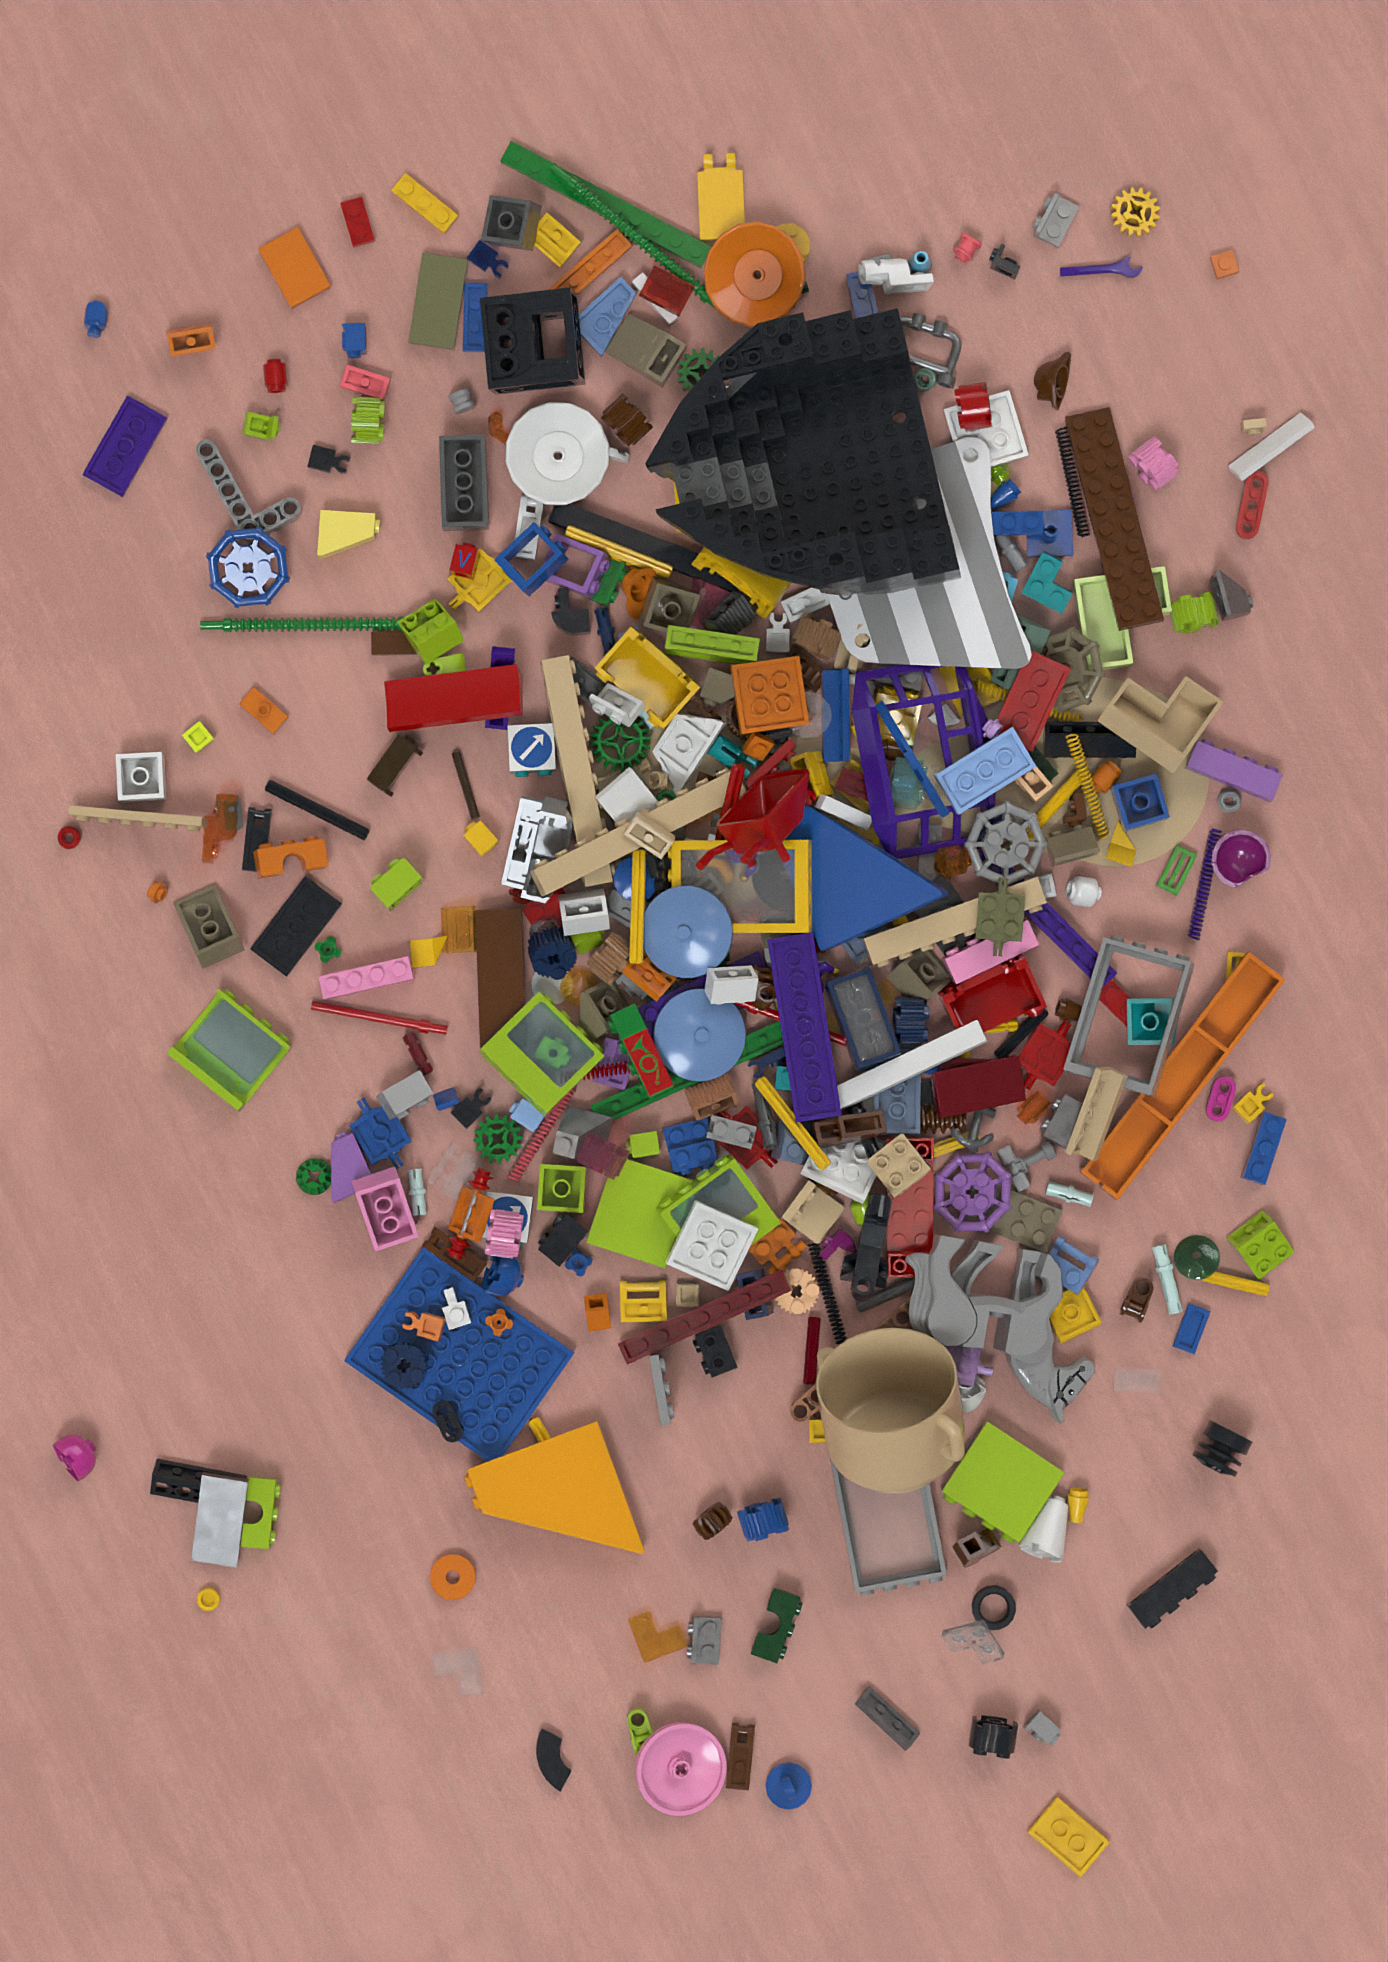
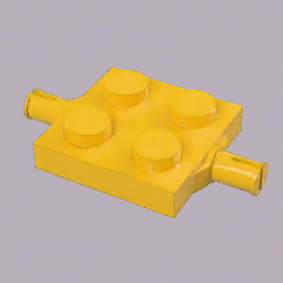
M481 548L478 549L480 558L474 580L454 575L447 578L458 594L448 603L454 610L465 601L480 613L512 582L503 569L495 562L494 558L488 556Z

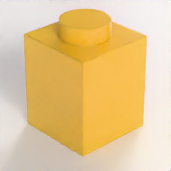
M481 820L478 823L473 821L464 829L466 832L463 835L464 838L482 858L499 844L497 838Z

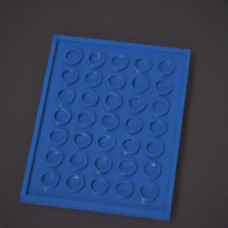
M423 1247L344 1361L437 1427L438 1425L432 1413L433 1406L442 1400L451 1403L463 1428V1436L458 1441L484 1460L490 1461L505 1454L575 1352L492 1294L484 1292L482 1287ZM451 1287L454 1289L457 1301H465L471 1320L470 1324L449 1330L445 1319L440 1341L417 1336L418 1329L416 1328L406 1330L402 1327L404 1323L412 1324L413 1322L411 1317L405 1316V1313L409 1311L415 1312L420 1318L423 1312L445 1318L442 1307L448 1306L444 1290ZM498 1309H504L507 1318L513 1321V1326L510 1329H505L502 1335L495 1336L493 1329L490 1325L486 1324L485 1320L488 1316H493ZM402 1342L404 1344L408 1342L409 1345L412 1343L413 1346L417 1345L418 1349L421 1348V1353H425L424 1357H427L425 1361L428 1362L426 1364L428 1369L425 1370L427 1374H424L425 1378L418 1385L408 1389L391 1386L384 1379L385 1375H382L383 1370H381L383 1367L381 1365L383 1354L387 1349H391V1346L395 1347V1344L400 1345ZM402 1359V1363L398 1364L399 1369H402V1372H407L406 1370L410 1367V1362L406 1363V1359ZM442 1404L439 1405V1410L436 1411L437 1414L443 1415L445 1421L449 1420L447 1416L448 1406L443 1407ZM448 1422L449 1431L446 1433L453 1438H457L456 1433L459 1432V1429L453 1428L451 1423Z

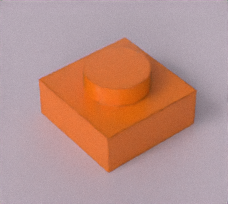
M1233 250L1210 257L1216 279L1239 273Z
M753 732L742 746V751L749 756L763 761L774 746V741L772 738L761 733Z

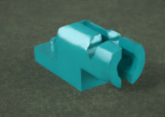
M722 734L717 736L706 753L730 769L733 764H740L742 761L754 768L759 762L758 759L743 753L740 746ZM745 768L744 778L747 779L750 771Z

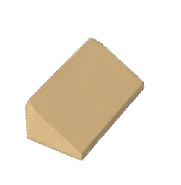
M638 811L623 832V835L660 859L663 858L675 840V835Z

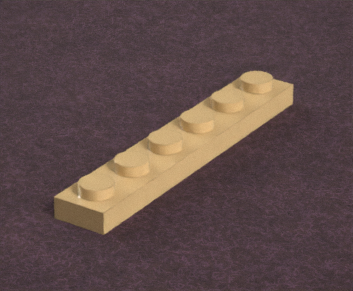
M69 805L68 813L75 816L76 821L89 822L90 818H96L98 823L111 824L112 820H119L120 825L133 826L134 822H141L142 827L155 828L156 824H164L165 829L177 830L178 826H186L187 831L200 832V828H207L208 819L197 816Z

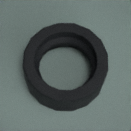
M997 1585L986 1586L980 1589L974 1596L972 1614L982 1627L989 1630H1000L1007 1627L1014 1619L1016 1603L1013 1596L1005 1588ZM997 1594L1005 1599L1007 1612L1001 1620L989 1621L982 1616L980 1605L986 1596Z

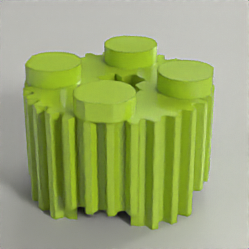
M353 397L352 404H357V408L352 410L351 431H356V435H352L351 443L379 444V441H383L384 424H380V418H384L385 401H380V398Z
M1212 592L1201 593L1199 597L1192 598L1191 594L1178 597L1179 600L1171 602L1172 612L1170 614L1175 633L1182 631V634L1198 632V630L1205 628L1207 624L1209 628L1219 625L1217 608Z

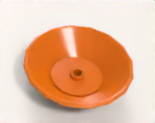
M759 221L737 224L721 234L708 252L703 271L706 293L715 309L731 322L748 327H754L757 323L788 315L801 297L806 278L803 256L794 240L777 226ZM758 270L761 272L760 279L755 277V272Z

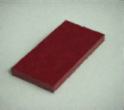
M1019 1055L931 1072L938 1118L1026 1101Z

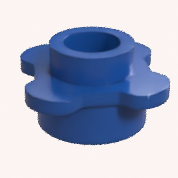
M575 1249L572 1251L571 1258L565 1262V1267L568 1270L572 1269L576 1272L577 1276L581 1277L585 1274L587 1266L592 1264V1258L584 1256L579 1249Z

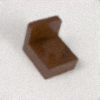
M1076 792L1072 794V799H1069L1070 812H1075V816L1062 819L1063 824L1068 823L1069 827L1082 825V821L1087 819L1083 793Z

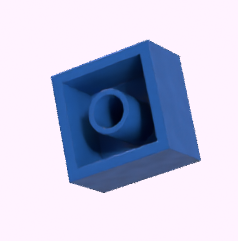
M1157 773L1117 784L1110 788L1123 832L1161 822L1170 817Z

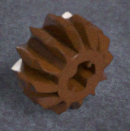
M717 1502L702 1512L694 1520L693 1526L704 1540H709L729 1525L733 1517L726 1506L721 1502Z

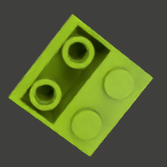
M436 598L397 622L414 651L425 664H428L464 641L457 623Z

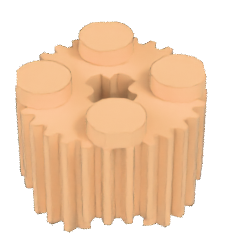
M792 1268L790 1271L786 1270L791 1286L797 1287V1285H800L802 1287L800 1290L802 1295L800 1297L796 1295L793 1298L790 1295L792 1291L774 1300L778 1301L777 1305H781L780 1308H784L785 1312L789 1311L790 1314L806 1313V1310L814 1307L813 1303H817L815 1299L819 1298L817 1296L819 1294L818 1282L814 1281L816 1278L811 1277V1273L808 1274V1271L803 1272V1269Z

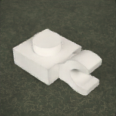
M453 1287L445 1289L444 1294L448 1306L442 1307L449 1330L470 1324L471 1320L465 1301H457Z

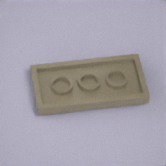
M1000 1185L997 1186V1200H998V1201H1001V1186H1000ZM973 1186L969 1194L971 1195V1199H973L974 1195L978 1194L979 1191L976 1190ZM1011 1190L1010 1206L1012 1208L990 1228V1232L1046 1253L1062 1210ZM994 1204L992 1207H990L987 1210L988 1212L985 1214L986 1218H988L999 1206ZM967 1216L965 1221L980 1222L979 1216Z

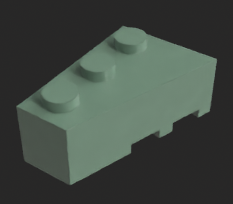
M1016 613L1021 628L1030 644V649L1041 654L1051 630ZM993 668L991 681L1010 690L1020 668Z

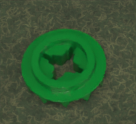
M311 1158L302 1162L296 1171V1182L299 1188L309 1195L324 1193L331 1185L330 1166L325 1161L317 1158ZM307 1169L314 1173L322 1170L318 1176L320 1185L315 1181L306 1183L310 1178Z

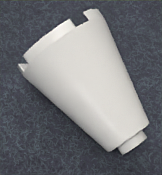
M1053 1495L1052 1498L1047 1499L1018 1545L1022 1551L1040 1559L1050 1557V1562H1062L1069 1507L1065 1503L1066 1500L1064 1498Z

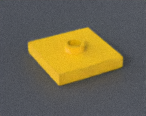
M1084 1287L1079 1295L1069 1289L1063 1291L1061 1302L1049 1318V1322L1060 1344L1102 1325V1321Z

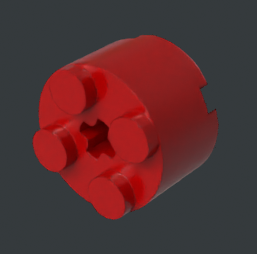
M986 382L960 385L959 389H954L957 406H961L962 410L957 412L960 429L971 431L993 427L990 421L992 416Z

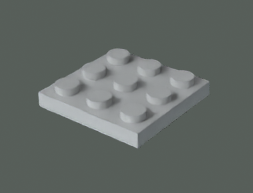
M659 1353L652 1354L649 1358L661 1426L671 1424L670 1419L674 1418L672 1403H667L666 1396L670 1395L668 1380H663L662 1373L667 1371L664 1357L660 1358Z

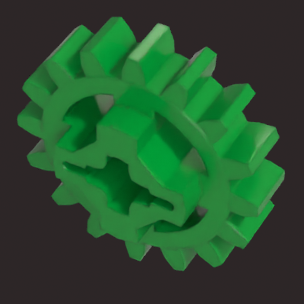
M701 348L700 353L692 349V356L685 353L686 361H679V365L683 368L677 369V374L682 375V377L678 378V383H685L682 390H691L694 387L687 377L697 383L700 380L699 370L702 368L705 373L710 368L706 360L714 363L720 355L714 358L713 350L706 354L704 348ZM698 359V362L693 367L689 366L691 362Z
M495 1114L494 1120L487 1116L486 1124L479 1122V1125L482 1127L481 1130H474L479 1135L478 1138L473 1139V1142L479 1143L475 1150L483 1151L480 1156L482 1159L489 1156V1163H492L494 1158L497 1159L498 1164H501L502 1158L509 1162L510 1154L517 1156V1153L514 1151L515 1148H522L518 1144V1140H522L523 1136L517 1135L521 1128L513 1127L516 1122L515 1120L507 1122L508 1116L506 1115L502 1120L499 1119L498 1114ZM493 1124H504V1127L498 1130H493L490 1126ZM506 1131L502 1137L503 1144L497 1143L491 1147L494 1142L492 1136L494 1134L500 1135ZM511 1131L513 1133L512 1146L508 1143L507 1136ZM484 1133L488 1135L489 1143L486 1147L483 1144ZM502 1148L506 1151V1153L500 1155L492 1154L495 1149Z

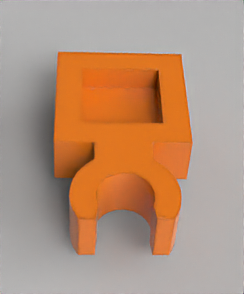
M413 1311L405 1313V1316L411 1317L413 1322L412 1324L404 1323L402 1325L404 1329L412 1330L416 1328L418 1329L417 1336L434 1341L441 1340L446 1318L426 1312L421 1314V1318Z

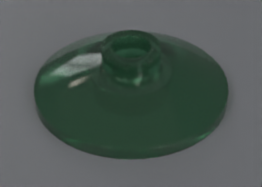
M1192 1235L1186 1237L1177 1245L1174 1252V1263L1177 1270L1184 1277L1192 1280H1202L1208 1278L1217 1270L1220 1263V1252L1217 1245L1208 1237ZM1199 1252L1201 1256L1195 1259L1192 1257V1254Z

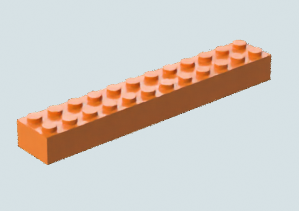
M1247 952L1167 1056L1155 1097L1139 1093L1105 1137L1098 1159L1095 1161L1088 1159L1079 1172L1096 1185L1101 1182L1100 1188L1115 1200H1118L1282 986L1285 979L1253 954Z

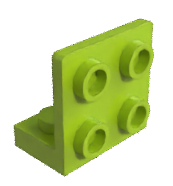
M1263 1210L1226 1237L1228 1242L1243 1257L1257 1279L1263 1278L1294 1254L1293 1248L1276 1223Z

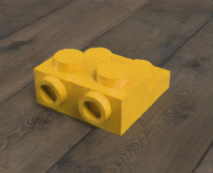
M887 685L883 686V689L878 688L875 705L882 701L884 704L899 702L895 688ZM907 690L905 693L908 700L922 698L915 691ZM922 705L889 711L907 743L912 746ZM878 713L881 738L895 741Z

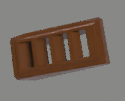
M793 646L784 658L796 655L800 657V664L803 661L806 663L801 670L802 677L810 667L814 669L807 679L803 677V684L816 693L821 687V676L814 685L810 681L817 672L821 674L823 669Z

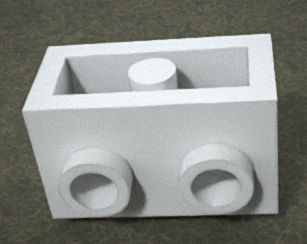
M752 965L708 968L705 993L710 1003L717 1005L755 1001L758 977Z

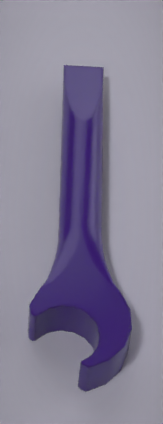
M1128 256L1112 264L1060 268V277L1113 273L1127 278H1134L1141 273L1143 267L1141 266L1136 270L1130 268L1128 262L1131 257Z

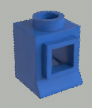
M365 323L342 324L345 331L342 332V349L346 351L347 357L361 358V355H366Z

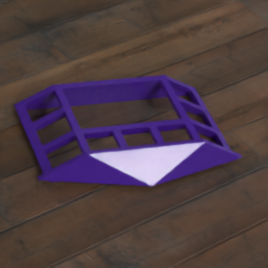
M900 664L856 672L852 715L872 825L884 850L897 859L964 847V842L967 841L969 836L961 837V814L957 815L952 805L945 807L949 813H953V837L950 840L929 843V817L939 815L935 808L902 815L895 814L877 716L878 711L866 681L884 677L891 678L899 702L885 704L888 711L930 703L934 705L946 768L952 764L948 738L967 734L970 752L990 741L988 737H983L984 731L982 730L989 720L966 667L954 666L959 691L946 694L939 693L930 670L946 666ZM922 671L931 696L908 700L898 675ZM960 698L965 728L948 731L946 730L942 701ZM996 792L971 808L980 807L981 813L994 808L996 805ZM995 817L989 819V820H988L989 823H990L991 821H993V820L995 819ZM920 818L921 844L897 849V823Z

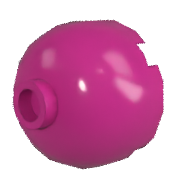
M66 1435L52 1445L60 1462H64L67 1466L66 1470L76 1481L87 1477L95 1467L96 1457L93 1452L96 1450V1447L90 1439L85 1441L78 1435Z

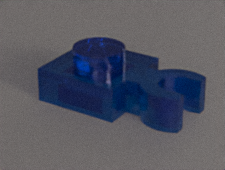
M481 240L477 242L466 257L469 262L483 272H486L488 268L492 269L493 275L501 279L502 275L497 272V267L509 268L506 261L496 260L498 252Z

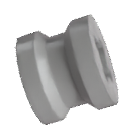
M463 389L448 396L450 402L454 404L453 410L455 414H461L476 407L475 402L470 398V389Z

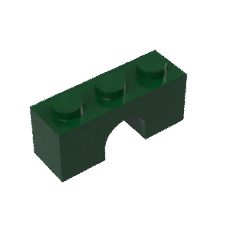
M776 1587L773 1588L766 1610L775 1613L780 1618V1626L773 1633H764L758 1630L751 1650L752 1655L774 1663H778L779 1659H784L787 1646H784L786 1637L791 1638L795 1628V1624H792L794 1615L799 1616L803 1605L802 1602H799L800 1596Z

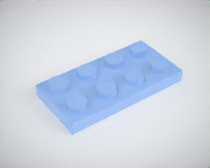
M1011 727L941 770L934 777L955 812L959 815L1032 770L1036 765L1014 728Z

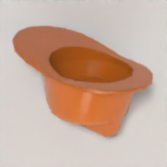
M630 567L622 580L621 587L627 596L626 609L629 616L633 619H639L652 577L657 578L656 571L652 568L638 569Z

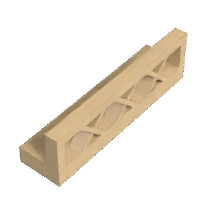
M1109 1066L1095 1069L1065 1153L1069 1155L1080 1154L1092 1161L1098 1159L1128 1075Z

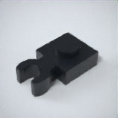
M313 445L307 467L330 473L333 467L339 473L346 474L347 469L341 468L339 464L342 461L350 462V458L345 455L335 457V450Z
M652 853L648 854L646 860L650 877L655 878V891L664 892L665 888H671V882L668 881L667 876L669 859L666 854L662 859Z
M482 1088L475 1092L472 1101L466 1097L450 1112L466 1129L483 1114L479 1107L488 1105L492 1100L491 1097H488L485 1101L479 1099V1094L483 1092Z

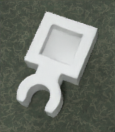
M774 613L770 614V623L773 625V629H767L766 652H789L790 629H783L787 622L786 613H783V619L780 622L774 620Z

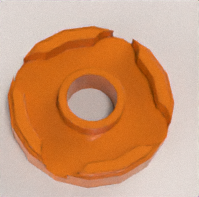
M459 1554L442 1556L434 1563L430 1572V1582L433 1590L437 1595L447 1600L464 1598L475 1585L476 1574L474 1566L467 1558ZM454 1570L458 1572L460 1578L457 1583L452 1584L447 1581L446 1575L449 1571Z

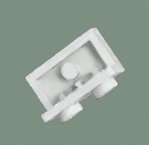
M609 683L605 685L598 696L593 694L589 696L592 709L600 715L606 714L618 725L622 723L630 727L645 708L643 701Z

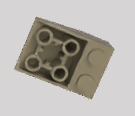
M628 314L606 348L605 353L663 388L686 352L687 345L669 333Z

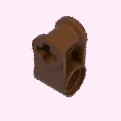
M752 965L758 977L756 998L752 1003L756 1009L764 1011L776 999L771 966L766 968ZM760 994L766 995L768 1000L763 999Z
M1138 1277L1132 1282L1119 1315L1123 1316L1126 1314L1142 1323L1154 1290L1153 1284L1149 1279ZM1139 1282H1147L1149 1288L1145 1294L1137 1292L1136 1287ZM1129 1307L1135 1308L1139 1311L1132 1310Z

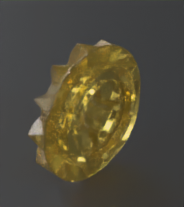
M574 969L568 972L560 985L563 998L575 1006H580V997L583 990L580 991L578 997H575V989L569 986V984H577L580 978H582V986L587 989L597 985L593 975L583 969Z

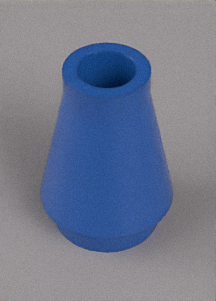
M1011 479L1006 482L1003 481L990 497V506L996 511L1017 499L1018 495L1022 492Z

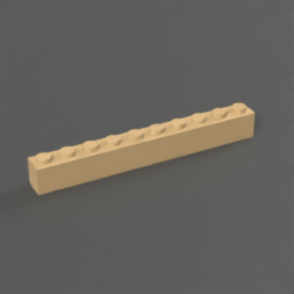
M569 655L541 660L540 665L566 799L568 801V809L573 819L572 830L576 844L586 838L588 842L596 839L594 834L605 829L606 823L604 818H600L599 809H602V806L595 798L594 787L598 786L596 773L591 772L590 764H593L591 750L587 751L586 747L589 735L587 728H583L581 719L585 718L583 706L578 705L577 696H580L578 682L574 683L572 675L576 673L574 660H570ZM613 863L583 876V886L589 887L613 882L612 877H614L615 873Z
M725 768L715 773V779L708 781L705 778L695 783V789L688 791L685 788L675 793V799L668 801L665 798L655 803V809L648 811L645 808L639 812L667 831L672 832L723 806L731 771ZM743 783L741 786L739 797H741L746 792ZM625 818L615 823V829L608 832L607 828L595 833L596 839L588 842L587 838L574 844L576 849L570 852L564 849L554 854L556 859L550 862L544 859L534 864L535 869L530 871V874L541 896H545L640 848V845L623 835L630 821Z

